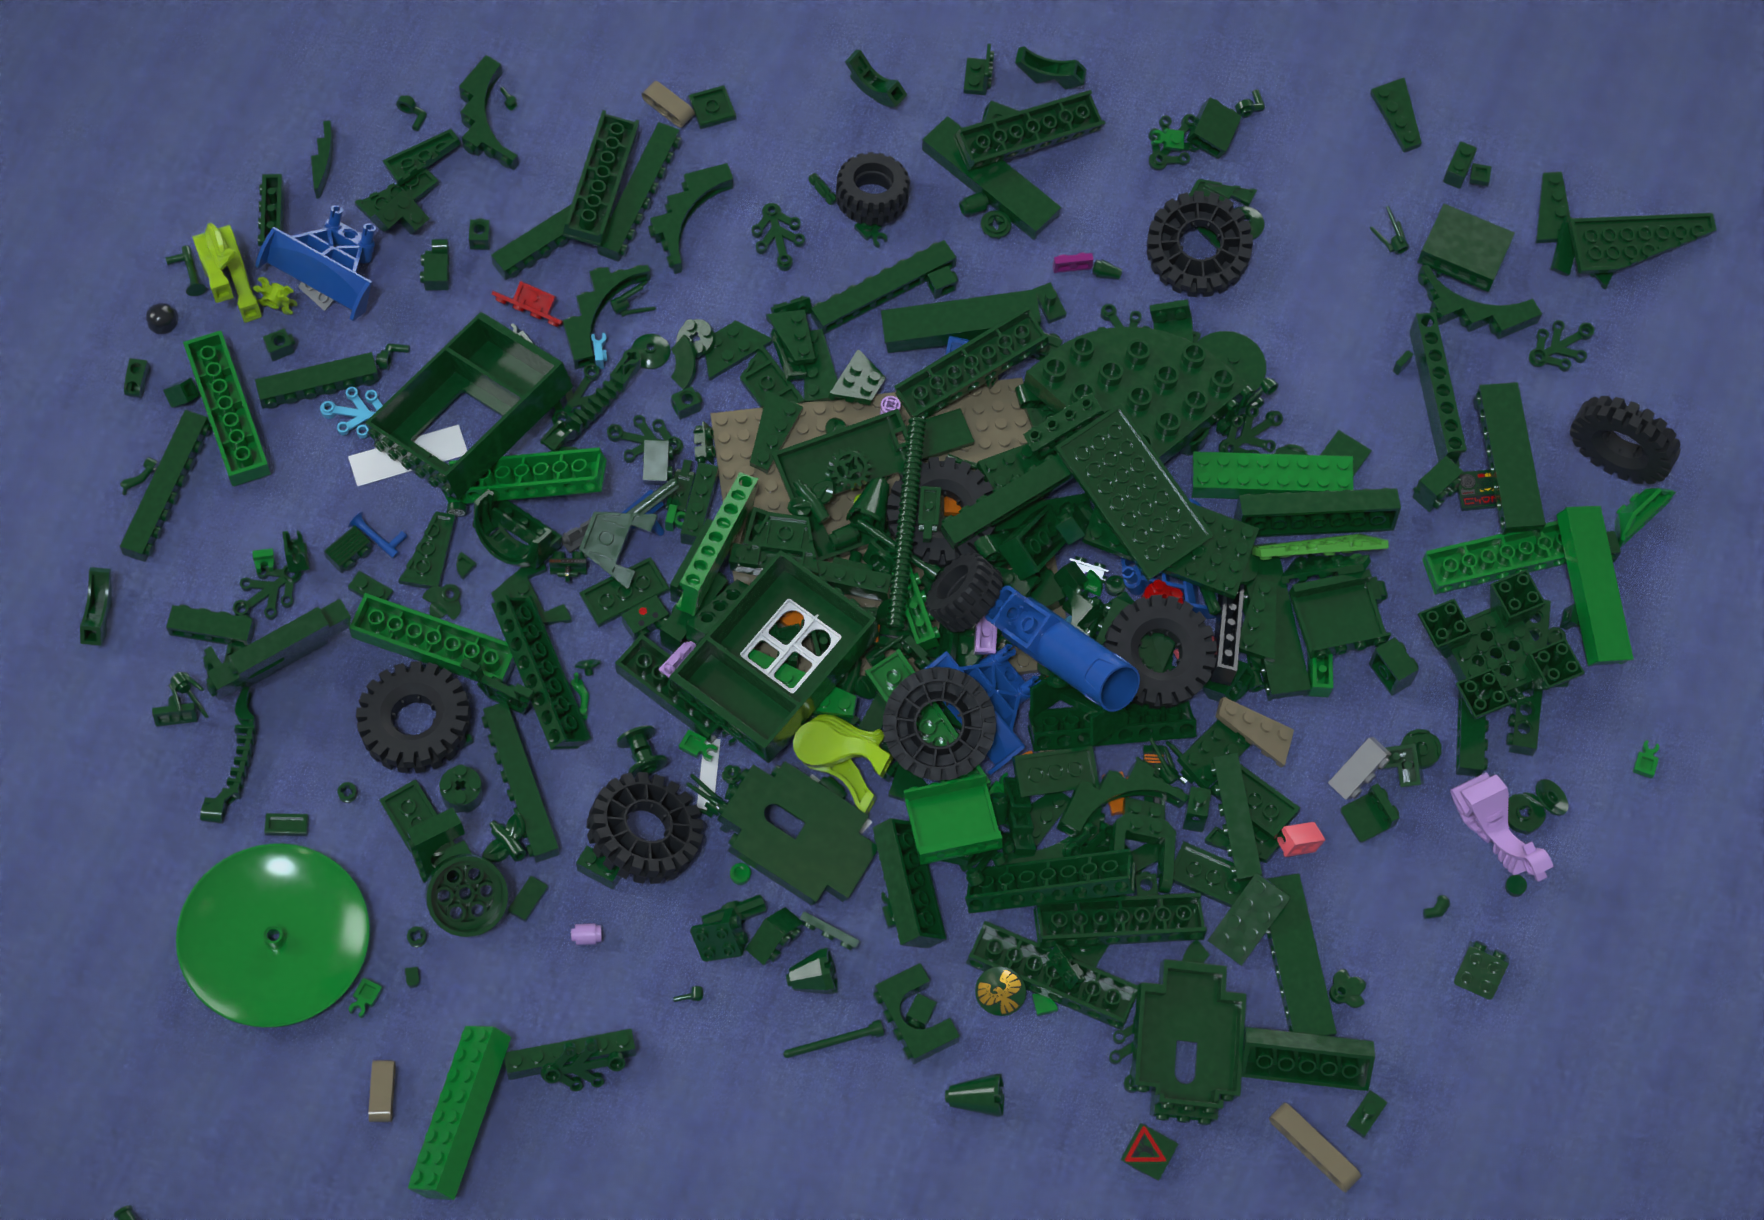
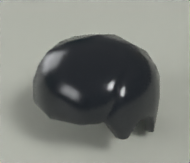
M158 303L152 305L147 310L146 320L152 332L166 334L176 327V313L169 304Z

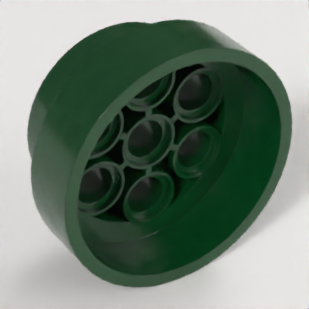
M458 854L445 859L434 868L426 883L425 901L431 917L440 928L455 936L473 937L489 931L500 921L507 907L508 889L503 875L492 862L475 854ZM472 868L479 869V874L475 878L468 877V872ZM455 870L458 872L455 880L447 879L449 871ZM484 885L491 886V891L487 895L480 893V889ZM467 887L470 889L467 897L459 896V891L462 888ZM441 890H448L449 895L446 899L441 900L438 898V893ZM474 905H482V910L480 913H471V909ZM453 907L461 908V913L458 916L450 915V910Z

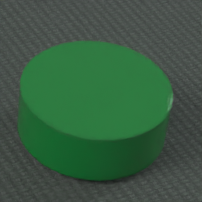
M737 863L730 869V879L736 885H744L751 878V870L744 863Z

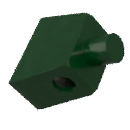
M1191 786L1188 791L1189 797L1186 801L1182 829L1203 833L1208 816L1211 790ZM1191 817H1198L1200 820H1193Z

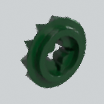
M989 211L981 219V229L984 235L987 234L990 238L997 237L1000 239V237L1006 236L1011 230V220L1002 211ZM994 220L997 223V225H999L998 230H996L995 227L992 226Z

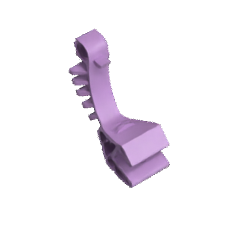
M1484 773L1450 790L1463 822L1485 842L1494 843L1493 853L1495 855L1498 854V860L1500 862L1503 861V866L1508 868L1510 873L1516 875L1527 871L1529 875H1534L1538 882L1547 878L1545 871L1554 867L1549 854L1544 849L1535 848L1533 842L1524 844L1509 830L1508 788L1497 774L1490 777L1488 773Z

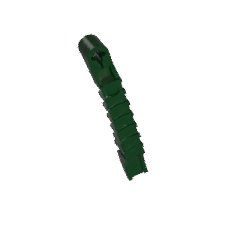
M636 349L626 350L619 363L610 373V381H604L603 388H597L595 396L590 395L588 403L583 402L581 404V410L576 408L574 414L568 413L566 424L563 420L555 423L543 436L540 443L548 447L551 452H555L565 442L574 440L585 428L587 429L592 421L594 422L596 417L602 414L607 406L609 407L614 399L616 400L621 392L625 391L630 380L640 371V352Z
M250 687L242 689L235 706V714L241 724L235 725L236 743L238 745H245L236 747V754L242 756L234 757L233 763L235 766H239V768L231 767L230 775L236 778H227L226 784L230 788H222V792L216 798L205 797L200 813L201 821L223 824L227 806L236 799H241L240 793L244 789V780L247 778L250 758L253 757L254 738L257 735L255 717L249 712L252 695L249 692Z

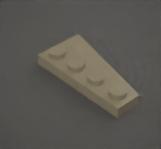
M1221 698L1215 717L1235 733L1239 732L1249 744L1257 746L1262 750L1261 753L1275 760V764L1280 768L1285 766L1294 729L1228 698Z

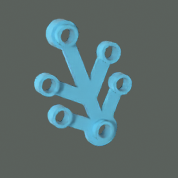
M355 387L347 388L346 396L349 400H352L357 409L336 406L331 401H325L321 404L320 410L324 418L331 419L336 414L355 417L347 423H338L337 430L340 435H347L351 429L358 426L356 429L358 437L362 439L368 437L367 426L360 424L368 420L375 412L368 410L358 396V391ZM368 390L365 393L366 401L372 403L376 411L383 406L378 400L376 391ZM370 395H374V396H375V397L372 398V399L368 398V396H370ZM331 406V409H325L326 407ZM341 427H347L345 430H340ZM361 430H366L363 434L359 433Z

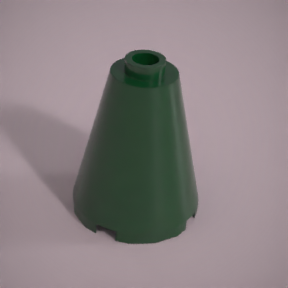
M880 477L871 479L847 513L846 521L849 519L850 524L856 526L861 533L870 535V533L857 525L856 522L859 518L864 519L880 531L885 529L890 488L885 479Z
M996 1073L950 1085L949 1090H945V1102L949 1103L950 1107L1002 1117L1004 1113V1094L1002 1092L1004 1082L1002 1074Z

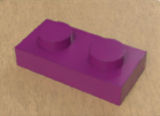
M1082 252L1077 255L1062 254L1054 257L1053 272L1060 273L1092 269L1093 254Z

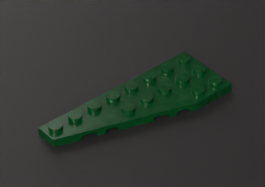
M1713 213L1570 218L1568 221L1579 274L1615 273L1711 235L1717 230Z

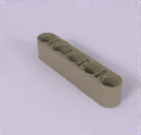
M1283 1103L1269 1117L1271 1124L1343 1192H1347L1361 1178L1360 1172L1289 1104Z

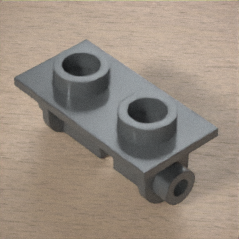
M591 518L582 523L579 528L575 527L567 533H563L561 543L569 553L580 547Z

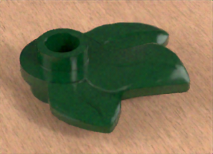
M456 585L433 586L423 594L422 598L431 603L429 608L431 616L441 618L447 614L452 620L459 616L461 611V605L458 601L460 590ZM447 591L453 592L452 598L447 597Z
M1341 969L1333 976V985L1329 990V997L1336 1004L1346 1003L1352 1008L1361 1007L1365 1002L1360 994L1365 990L1366 982L1360 977L1350 978L1347 970Z

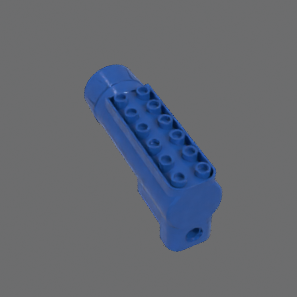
M1011 586L1002 587L999 598L996 599L993 608H990L985 619L1000 629L1003 637L1008 642L1081 692L1088 700L1107 711L1121 710L1133 700L1140 684V675L1134 666L1034 598L1023 596Z

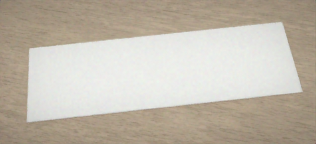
M459 425L417 436L413 440L414 443L441 461L461 457L467 452ZM376 448L348 456L357 486L412 471L411 469L407 470L398 460L393 461L386 452H380Z

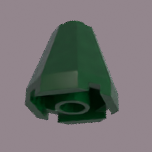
M828 948L819 949L790 967L789 974H786L787 984L789 987L792 986L794 991L821 994L838 993V979H834L836 968Z

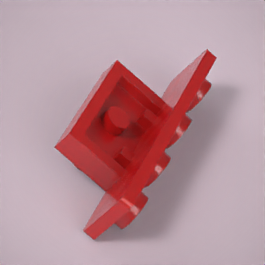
M520 281L513 299L496 291L491 293V295L496 296L495 300L500 303L506 304L510 302L514 304L512 308L521 312H524V309L531 311L530 316L540 320L542 317L549 319L547 323L559 327V324L563 325V320L550 315L557 298L555 295Z

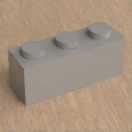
M1369 737L1328 784L1345 800L1355 799L1362 792L1360 788L1365 783L1369 784L1376 777L1374 774L1379 767L1383 769L1389 763L1388 757L1391 753L1374 737Z

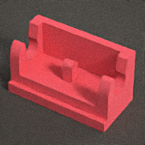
M1315 822L1284 826L1281 831L1286 838V842H1284L1282 837H1277L1278 844L1283 850L1285 857L1316 852L1325 841Z

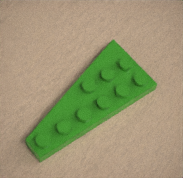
M1358 533L1253 546L1252 555L1259 556L1261 560L1272 559V556L1290 557V555L1314 553L1335 555V552L1352 553L1358 550L1388 549L1389 544L1388 540Z

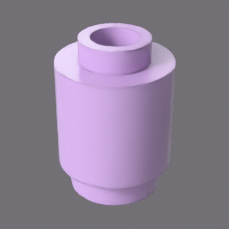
M596 923L575 924V928L571 929V940L576 941V945H596V942H602L601 925H596Z

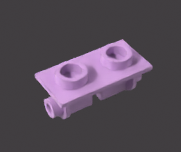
M692 641L684 642L658 670L669 678L696 647V644Z

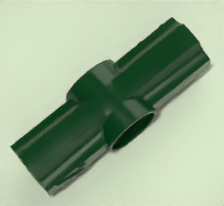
M759 894L740 902L738 900L728 902L721 909L701 916L703 924L722 921L725 909L734 907L736 914L740 916L742 925L747 919L766 913L767 910L764 900Z

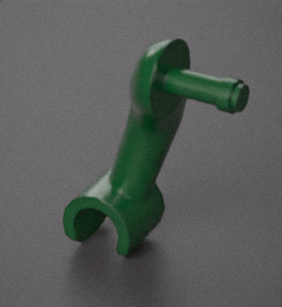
M148 457L143 464V467L146 469L141 474L121 481L122 495H127V489L143 483L152 472H155V465L158 461Z

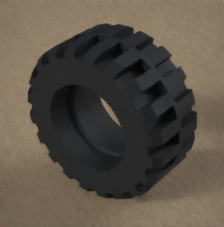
M860 153L857 157L853 156L843 163L838 171L836 183L837 205L840 206L839 209L842 213H846L848 218L851 220L855 219V222L859 224L866 223L868 226L877 224L879 226L883 225L884 222L890 223L894 221V218L897 219L901 216L907 207L910 188L908 172L899 161H895V158L891 156H884V153ZM865 184H877L887 189V191L879 194H870L860 190L858 187Z
M963 554L960 558L954 559L950 565H947L942 573L938 574L935 582L932 583L931 589L927 593V611L951 632H962L965 629H970L974 624L980 622V619L986 616L990 608H993L995 605V601L999 598L1000 590L1003 587L1002 575L980 554Z

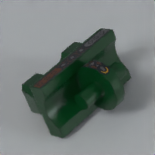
M554 551L552 558H549L550 575L565 577L566 583H570V577L587 575L586 558H584L582 551L573 552L572 558H565L562 551Z

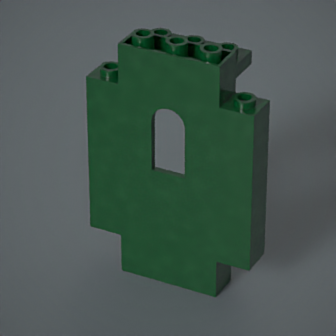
M339 598L321 609L319 607L312 609L229 655V660L224 663L220 662L212 646L204 649V657L202 658L208 677L205 680L211 696H216L218 700H221L239 689L242 691L244 687H251L328 644V639L350 627L351 616L342 600Z
M786 761L780 766L777 764L770 775L754 764L749 769L745 767L739 776L741 782L738 786L734 785L728 794L731 797L728 803L723 802L717 811L720 814L717 820L722 823L720 830L725 833L730 829L736 832L728 841L730 847L727 851L811 906L817 902L823 890L842 902L847 900L878 850L875 843L859 834L868 815ZM768 805H777L805 823L796 839L790 837L765 819L764 810Z
M1164 959L1160 962L1159 984L1141 982L1137 985L1130 1087L1137 1088V1092L1148 1093L1149 1089L1151 1090L1150 1116H1156V1120L1168 1121L1169 1118H1177V1122L1190 1123V1120H1197L1200 1125H1211V1122L1218 1120V1111L1223 1109L1224 1101L1232 1102L1240 1097L1246 994L1226 992L1227 966ZM1177 1041L1197 1043L1195 1076L1189 1084H1182L1175 1077Z

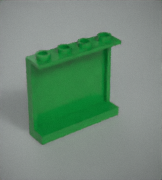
M974 774L967 778H955L947 782H934L927 786L911 787L908 790H904L905 805L920 865L1003 848L1001 831L998 829L986 783V774Z

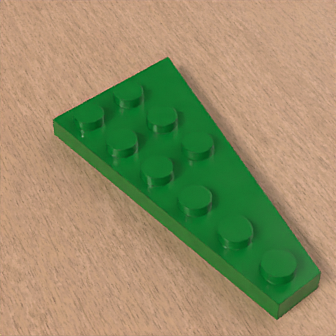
M755 649L748 654V658L762 669H767L775 661V658ZM783 663L775 672L774 677L788 688H794L806 673ZM834 687L813 713L854 718L857 697L838 687Z

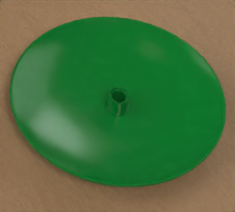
M258 845L241 850L223 859L206 872L195 884L182 907L176 931L177 957L183 976L198 999L218 1015L233 1022L253 1027L288 1026L305 1021L323 1012L343 996L352 985L361 970L368 950L370 934L369 916L363 896L354 880L339 864L329 857L298 845ZM274 934H278V935H279V938H278L277 940H275V941L269 940V938H270L272 935H274Z

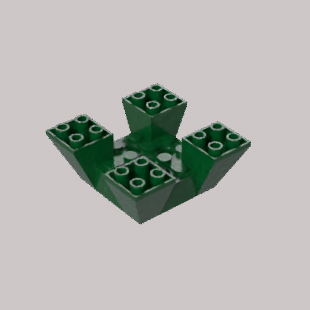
M1527 569L1490 584L1491 613L1467 622L1455 598L1417 614L1436 650L1448 661L1458 680L1455 685L1474 720L1511 705L1512 702L1509 697L1529 689L1548 690L1585 674L1566 638L1539 649L1527 629L1525 623L1546 604Z

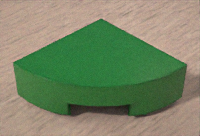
M1090 569L1086 576L1089 580L1083 584L1084 590H1089L1090 593L1100 597L1103 591L1102 581Z
M1032 994L1037 1016L1058 1011L1052 999L1041 994Z

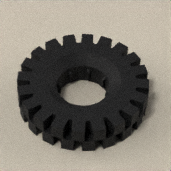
M1194 191L1193 196L1189 197L1188 192L1178 195V200L1176 201L1171 198L1165 203L1163 209L1159 208L1156 212L1154 220L1151 221L1146 245L1148 261H1151V269L1154 274L1159 273V280L1165 286L1170 283L1173 285L1172 290L1181 294L1182 290L1188 291L1187 296L1197 297L1198 293H1203V297L1213 296L1216 290L1219 294L1228 290L1230 284L1234 286L1240 280L1241 274L1245 273L1251 257L1253 235H1250L1251 226L1249 221H1244L1245 214L1239 207L1235 210L1233 208L1234 202L1228 198L1221 201L1219 200L1220 195L1212 192L1207 197L1204 196V191ZM1197 226L1210 229L1217 235L1216 239L1220 241V249L1217 248L1216 254L1210 258L1195 259L1193 256L1190 257L1183 251V246H1180L1179 238H1183L1184 232L1187 229H1193Z
M1600 396L1599 399L1592 397L1589 401H1585L1571 425L1570 436L1573 437L1572 442L1575 447H1581L1579 452L1584 457L1592 456L1589 462L1596 467L1603 464L1605 466L1604 472L1612 475L1616 471L1618 472L1619 479L1628 481L1629 477H1631L1634 483L1643 484L1644 480L1647 484H1654L1656 481L1661 482L1668 477L1680 455L1681 444L1679 439L1675 438L1677 434L1674 430L1666 428L1667 422L1661 417L1653 419L1655 413L1648 408L1643 412L1639 411L1640 404L1630 401L1627 406L1624 398L1615 397L1612 401L1609 396ZM1615 432H1619L1630 437L1638 444L1630 443L1622 439Z
M939 457L929 458L928 463L921 461L919 487H941V496L954 499L961 508L966 505L971 507L976 504V500L981 496H989L993 493L990 482L984 481V475L978 469L976 471L971 470V464L963 460L961 464L955 463L956 458L946 457L945 461H939ZM903 473L900 474L899 481H895L892 486L887 505L888 529L891 537L894 536L895 539L898 532L897 526H899L897 521L899 520L898 514H900L899 508H901L899 503L901 502L900 496H902L901 490H903L901 488L903 484L902 479L904 478ZM919 488L917 513L915 514L916 520H914L916 525L913 532L914 538H912L914 540L912 553L927 564L932 563L939 567H946L947 564H951L954 559L960 558L963 554L978 553L974 542L982 536L993 535L995 525L954 550L940 530L932 532L931 543H923V531H918Z
M1151 595L1148 599H1145V597L1137 599L1133 604H1128L1121 610L1106 632V640L1103 646L1113 653L1120 655L1139 672L1140 684L1133 698V703L1140 706L1148 704L1149 708L1160 709L1161 706H1165L1167 709L1176 707L1179 703L1187 702L1208 682L1212 675L1211 671L1215 668L1217 658H1214V654L1217 652L1216 641H1212L1211 638L1214 635L1211 626L1205 625L1204 621L1206 618L1200 611L1195 613L1192 610L1193 605L1186 601L1181 604L1178 602L1179 598L1168 596L1167 598H1162V595ZM1153 633H1162L1165 637H1170L1176 643L1175 647H1178L1179 650L1176 668L1171 671L1167 669L1165 673L1154 672V669H1148L1142 663V658L1139 657L1138 647L1142 645L1140 642L1141 638L1145 635L1151 636Z
M421 661L411 662L410 668L407 669L404 663L394 665V673L391 674L388 669L378 674L380 677L379 682L372 679L366 686L368 694L362 692L359 699L361 707L356 709V719L358 721L356 724L359 734L371 757L377 762L381 760L382 765L390 770L396 766L398 772L409 774L410 768H414L415 773L426 772V765L430 764L434 770L443 765L441 762L442 758L445 757L450 761L457 755L455 748L462 749L467 741L465 734H470L472 726L470 722L472 713L467 695L457 678L454 679L452 673L445 668L440 671L436 664L428 662L426 668H424ZM411 703H425L430 705L432 711H436V717L433 718V724L429 729L417 735H405L400 733L397 727H394V719L397 718V713L403 707Z
M930 667L906 677L893 690L888 698L883 714V734L893 758L905 770L910 771L913 775L930 780H951L969 773L984 760L994 741L996 715L990 697L984 688L971 676L948 667ZM935 701L947 702V706L949 703L952 704L960 713L957 716L962 718V729L957 731L960 733L959 736L950 744L946 742L947 745L933 746V742H930V744L925 742L919 735L921 730L918 731L916 726L917 717H921L919 714L921 709L929 703L932 706V702Z
M638 772L635 778H633L632 773L621 775L619 780L615 777L598 793L587 818L586 828L590 829L587 837L589 844L596 843L593 848L596 857L605 856L606 859L603 865L610 871L615 866L619 867L617 875L624 879H627L630 873L634 874L633 882L644 884L647 877H649L650 884L661 883L663 878L666 881L676 878L678 872L681 874L687 869L702 842L703 820L697 819L700 815L697 805L689 806L692 797L686 791L678 795L677 791L680 786L672 780L667 787L664 786L665 777L655 774L653 779L649 780L648 772ZM635 811H646L654 814L664 825L665 832L663 836L665 837L657 841L640 839L629 829L627 825L629 816L627 814L634 813Z

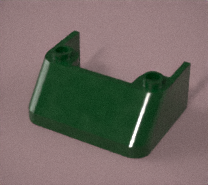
M1054 673L1030 688V716L1032 717L1060 700L1092 715L1090 716V745L1092 746L1129 723V712L1125 708L1114 712L1107 711L1088 700L1081 692Z

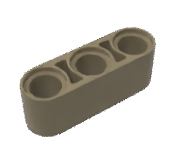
M654 81L641 93L643 100L679 128H682L695 115L690 105L658 81Z
M372 1061L369 1122H392L395 1061Z

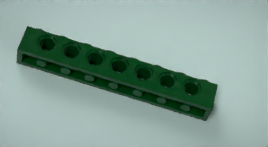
M1544 600L1545 606L1532 617L1537 623H1533L1530 620L1525 623L1539 649L1547 646L1551 601ZM1541 689L1524 691L1529 693L1530 697L1524 696L1522 692L1511 697L1512 704L1510 707L1513 710L1508 718V726H1511L1510 733L1508 732L1506 738V745H1509L1508 752L1533 756L1536 752L1543 692ZM1520 710L1526 711L1528 715H1523ZM1518 729L1525 730L1527 734L1520 733Z

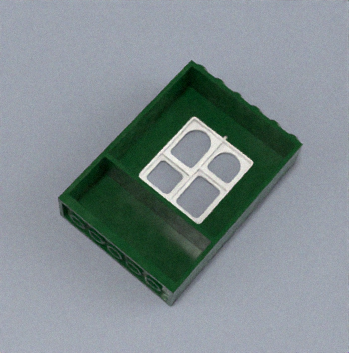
M780 550L670 675L669 680L674 694L760 758L770 763L879 636L877 619L871 611L863 610L856 600L845 597L839 588L831 587L824 577L820 575L817 577L813 574L807 565L799 564L792 554H785ZM789 611H797L804 616V626L788 645H784L771 636L769 630L783 614ZM814 630L826 631L831 638V644L821 656L814 655L801 644L806 636ZM760 641L767 642L780 652L779 656L767 669H762L748 658V654ZM793 652H797L810 661L812 667L794 688H788L777 680L774 674Z

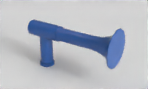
M363 512L355 515L350 521L348 528L355 525L394 559L399 554L395 548L407 538V535L400 531L388 543L364 522Z

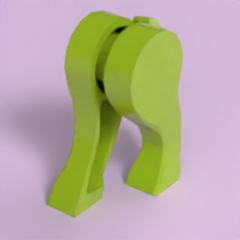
M207 223L205 233L194 235L192 238L205 276L209 277L210 288L215 302L219 303L234 298L229 281L222 272L228 266L238 295L237 305L244 323L261 318L259 305L250 288L243 260L230 224L217 228L213 223Z
M818 715L810 722L802 725L795 733L793 739V748L797 757L811 770L830 774L843 781L848 787L857 808L867 815L877 798L868 789L860 771L851 758L863 757L868 759L881 778L884 777L893 760V757L879 746L884 739L882 730L877 729L873 732L863 731L834 715Z

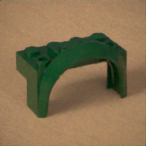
M489 489L474 501L472 527L476 529V533L483 546L498 560L516 567L532 566L536 569L554 551L561 547L562 536L508 500L493 501L494 493ZM496 528H499L494 534L489 536V534L492 531H494ZM505 529H507L508 531H510L511 533H513L529 545L517 541L511 535H509L505 531Z

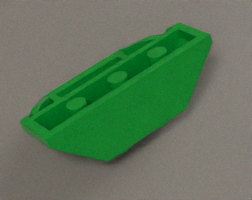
M1662 488L1644 489L1640 494L1636 492L1629 500L1630 503L1627 506L1624 504L1616 512L1618 516L1614 523L1615 534L1620 548L1671 502L1676 494L1674 490Z

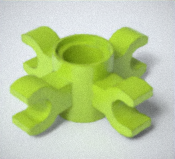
M259 277L257 280L262 283V287L256 285L253 289L264 296L258 299L257 302L262 306L267 305L273 309L281 307L282 312L286 315L293 314L289 309V305L292 307L297 306V302L293 299L289 300L287 296L293 293L294 290L287 285L282 286L278 283L269 285L267 278Z

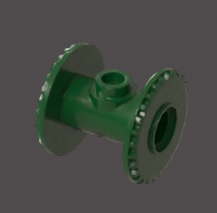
M643 725L630 729L620 735L616 741L619 748L631 749L632 758L636 763L628 770V773H632L633 778H635L638 772H648V776L664 768L668 762L666 756H654L648 740L656 732L653 726Z

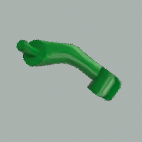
M576 672L574 673L575 679L571 680V686L580 695L581 705L579 710L583 720H587L589 693L583 681L579 679V673Z

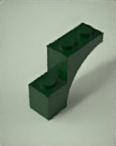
M1025 46L1018 48L1015 64L1036 84L1055 79L1065 90L1084 85L1087 69L1077 59L1066 61L1053 60L1039 56Z
M90 567L87 602L80 624V644L101 646L107 635L106 616L112 607L111 569Z
M1066 584L1062 591L1067 595L1071 604V624L1093 639L1094 634L1088 628L1101 614L1096 609L1097 604L1089 597L1085 600L1082 597L1084 593L1078 587L1071 588Z

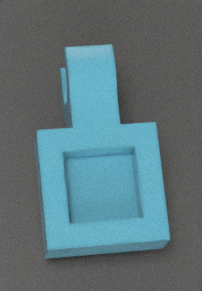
M602 333L601 340H596L595 335L592 334L591 341L594 346L595 363L599 369H604L607 353L606 349L602 350V347L606 344V334Z

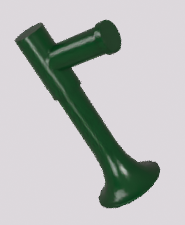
M183 246L181 254L165 257L167 265L180 261L185 262L190 279V286L186 289L187 295L195 297L205 293L206 286L199 284L190 246Z

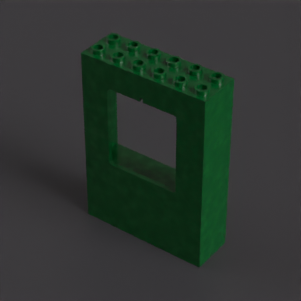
M480 312L377 410L365 424L368 428L367 433L374 440V446L378 451L386 452L393 461L398 460L404 468L413 470L419 478H425L434 488L439 487L446 496H452L459 500L573 388V385L562 361L483 312ZM464 392L501 415L502 418L454 465L449 466L434 455L432 456L431 453L414 443L413 440Z

